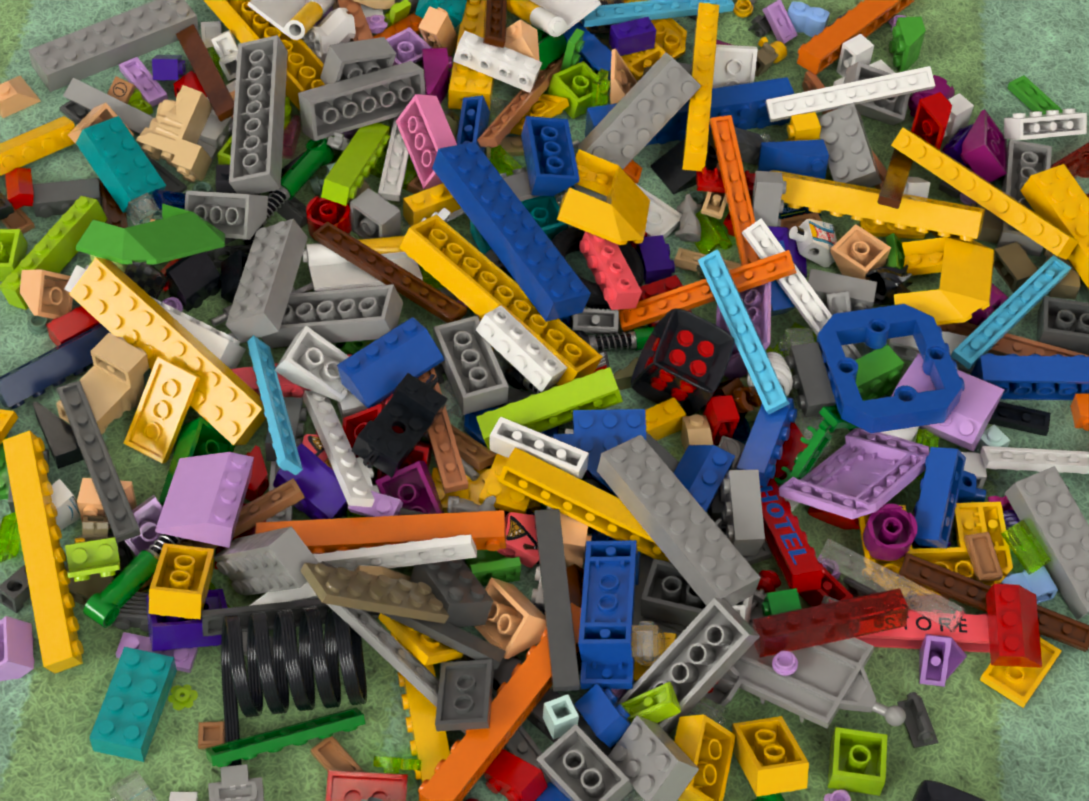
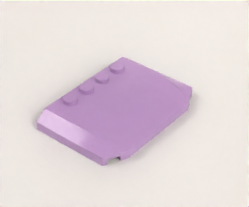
M854 428L845 435V444L800 480L792 477L780 486L779 496L849 519L868 515L878 511L926 470L925 460L927 455H929V446L880 432L869 433L861 428Z

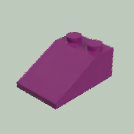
M447 48L422 49L425 94L437 96L441 105L448 93V84H450L452 71H449V69H452V56H448Z
M984 109L980 112L962 143L961 158L966 165L969 164L974 173L990 183L1007 174V139H1004V134Z
M418 461L398 470L392 478L387 475L376 480L380 493L400 499L403 502L402 508L428 514L444 513L434 481L425 461Z

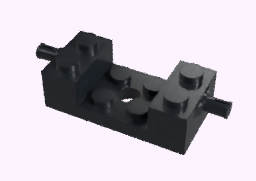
M407 373L395 388L390 401L374 421L370 420L358 434L351 451L364 459L363 464L365 466L368 464L367 468L375 466L392 478L441 415L448 398L433 389L439 382L438 376L434 379L435 374H431L424 383ZM398 426L402 428L404 432L396 433L393 431L392 427Z

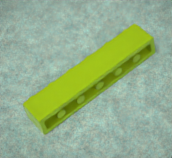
M374 123L358 129L326 176L321 195L322 198L345 206L350 199L355 198L358 188L361 189L364 179L368 178L371 167H375L378 157L381 158L384 147L387 148L389 145V126Z
M80 196L0 284V289L10 305L24 310L29 308L20 294L22 270H46L60 273L79 252L76 250V245L92 220L105 223L107 217L97 199Z
M609 367L582 378H576L566 384L554 386L539 394L530 395L528 398L509 403L496 410L487 411L476 418L486 446L490 450V434L500 417L540 433L573 421V410H602L621 403L623 400L612 370Z

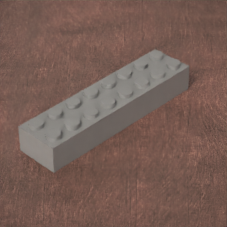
M154 0L30 49L31 64L48 90L52 92L69 85L73 78L77 80L84 79L178 41L176 33L194 24L199 32L197 15L185 0Z
M278 35L238 44L229 183L237 194L254 195L281 189L288 51Z
M642 435L601 453L597 472L706 606L713 598L725 599L731 606H734L754 595L761 577Z

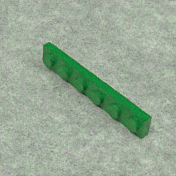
M355 707L205 748L206 755L212 766L224 767L230 765L232 761L241 758L243 760L253 759L259 753L278 752L283 747L292 744L295 746L304 745L308 740L317 737L320 739L329 738L333 733L342 730L344 732L354 731L358 726L365 724L364 714Z

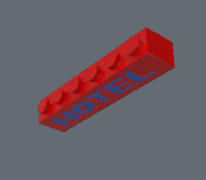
M770 478L767 487L760 486L765 541L790 589L797 588L798 593L821 589V581L825 576L823 564L817 561L815 550L809 546L805 531H801L797 516H793L789 501H785L784 497L779 496L780 486L776 484L774 478Z

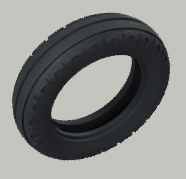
M570 227L558 233L551 242L566 260L565 256L567 254L580 251L579 244L585 231L576 227ZM627 241L626 245L618 246L639 287H641L644 279L643 263L638 252ZM577 275L591 293L586 304L587 308L611 309L608 302L604 299L599 285Z

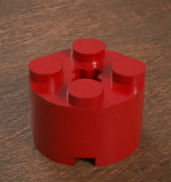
M317 196L307 204L308 231L312 238L313 233L326 222L350 234L352 224L348 203L345 206Z

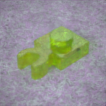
M374 756L373 766L384 768L383 773L399 774L400 769L421 771V760L393 756Z

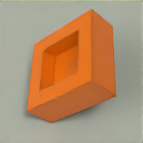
M632 160L623 171L637 184L643 168Z

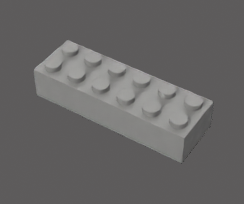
M665 52L577 147L582 151L619 165L623 170L701 88V85L672 56Z
M409 61L299 92L302 132L313 141L334 136L335 131L344 133L400 116L415 94L426 95L424 69Z
M1013 139L1009 140L1007 146V174L1002 177L1001 190L1032 211H1034L1020 190L1031 175L1051 169L1052 146ZM1002 220V229L997 242V248L1018 242L1028 255L1040 257L1043 246Z
M294 219L280 221L269 227H262L255 233L226 322V326L240 343L247 342L253 335L260 338L280 330L308 238Z
M394 284L290 294L279 332L261 338L270 348L289 347L295 336L307 326L330 343L379 339L397 327L403 302Z
M1053 466L1015 482L1005 492V495L1076 620H1079L1089 615V525L1058 470Z
M292 526L235 538L231 542L230 548L224 547L214 556L218 570L222 574L227 575L232 581L231 586L238 594H243L244 596L301 588L307 582L300 571L304 563H319Z
M713 598L633 685V689H629L617 702V705L667 682H671L681 712L657 723L669 734L678 725L679 717L686 716L760 635L725 599Z

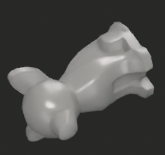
M686 194L685 200L677 206V211L682 213V216L679 219L680 229L675 232V236L680 237L681 241L698 242L701 240L702 232L701 224L695 213L701 211L702 204L694 202L690 194Z
M449 496L448 513L496 511L494 507L496 496L487 497L481 505H477L473 501L460 498L459 496Z

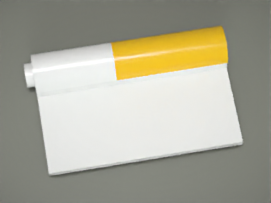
M251 0L248 6L293 40H299L333 6L335 0Z
M507 0V11L545 33L558 37L600 6L601 3L599 0Z
M405 235L358 240L423 280L418 263L399 248ZM320 243L306 244L302 259L303 263L307 262L314 292L386 285Z

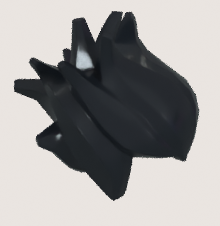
M905 265L902 269L887 266L879 267L866 274V277H870L869 281L877 282L873 304H895L894 294L911 292L907 289L908 286L913 284L912 282H907L912 275L907 273L908 265Z

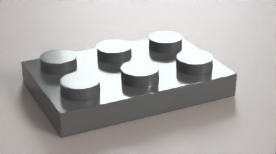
M493 659L441 663L435 719L437 732L489 728L494 676Z

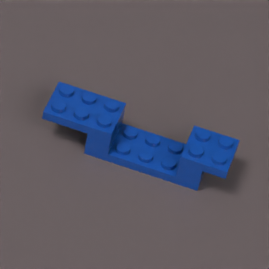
M593 528L591 541H586L578 642L582 661L580 686L581 689H591L598 683L603 689H633L635 662L633 613L635 585H639L641 552L638 551L636 540L617 541Z

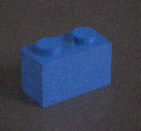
M597 683L574 705L595 735L611 748L620 740L631 723L628 717L631 715L623 705H617L616 701L619 699L610 688L604 690Z

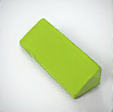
M667 682L620 703L631 715L628 717L630 723H632L637 715L658 723L681 712L671 682Z

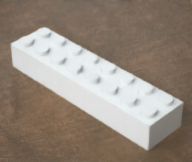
M76 265L64 290L71 292L89 265H86L85 269ZM153 298L230 369L237 368L246 350L239 346V340Z

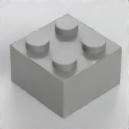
M368 188L350 202L351 231L362 239L401 236V211L397 206L383 199L379 193H375Z

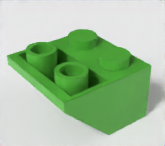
M922 17L897 18L896 26H893V38L889 42V52L894 55L893 65L898 68V72L906 71L919 57L926 32Z

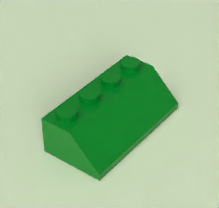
M201 417L182 427L159 499L162 506L166 500L180 458L234 451L235 445H232L209 422Z

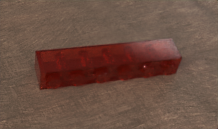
M898 588L753 619V629L760 635L754 644L759 658L775 655L780 651H794L906 627L909 607L901 589Z

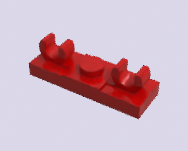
M703 167L702 172H696L697 191L725 193L721 171H718V168L707 170L706 167ZM746 170L745 177L749 195H752L755 174L749 173Z

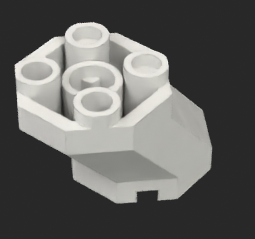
M337 8L331 11L316 27L313 26L301 38L323 64L325 63L329 45L346 43L355 37L354 17L352 14L347 13V8Z

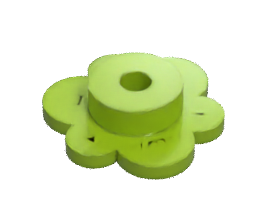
M188 684L183 687L176 685L172 687V695L168 697V701L173 703V708L178 711L184 709V707L191 708L193 701L198 698V692L191 690V686Z

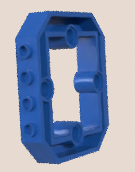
M906 304L836 313L832 315L818 333L817 342L841 419L869 433L944 423L960 401L961 393L965 389L964 380L957 373V364L955 360L951 359L949 345L942 338L941 327L937 326L934 317ZM913 335L923 359L922 370L930 376L935 390L918 393L913 387L903 385L895 389L894 396L862 401L856 385L858 363L852 358L845 357L842 345L864 342L869 348L880 349L886 345L887 339Z

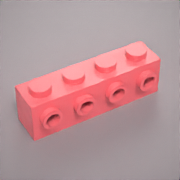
M585 231L579 244L580 252L583 253L587 265L591 269L596 283L603 292L604 299L608 302L611 310L636 308L642 291L619 246Z

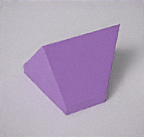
M932 634L925 635L919 650L920 684L945 687L946 680L967 657L952 637Z

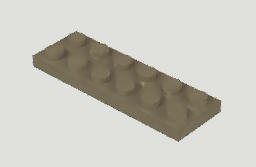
M305 562L300 570L320 601L325 604L445 624L449 618V614L443 608V603L435 597L431 587L423 582L414 583L403 578L398 580L388 578L385 575H371L364 571H349L343 567L333 568L322 563L312 564Z

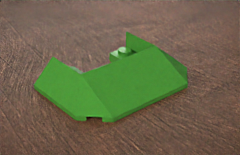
M162 204L163 219H156L152 222L127 228L92 220L77 243L76 250L120 264H132V261L160 264L225 247V233L192 211Z

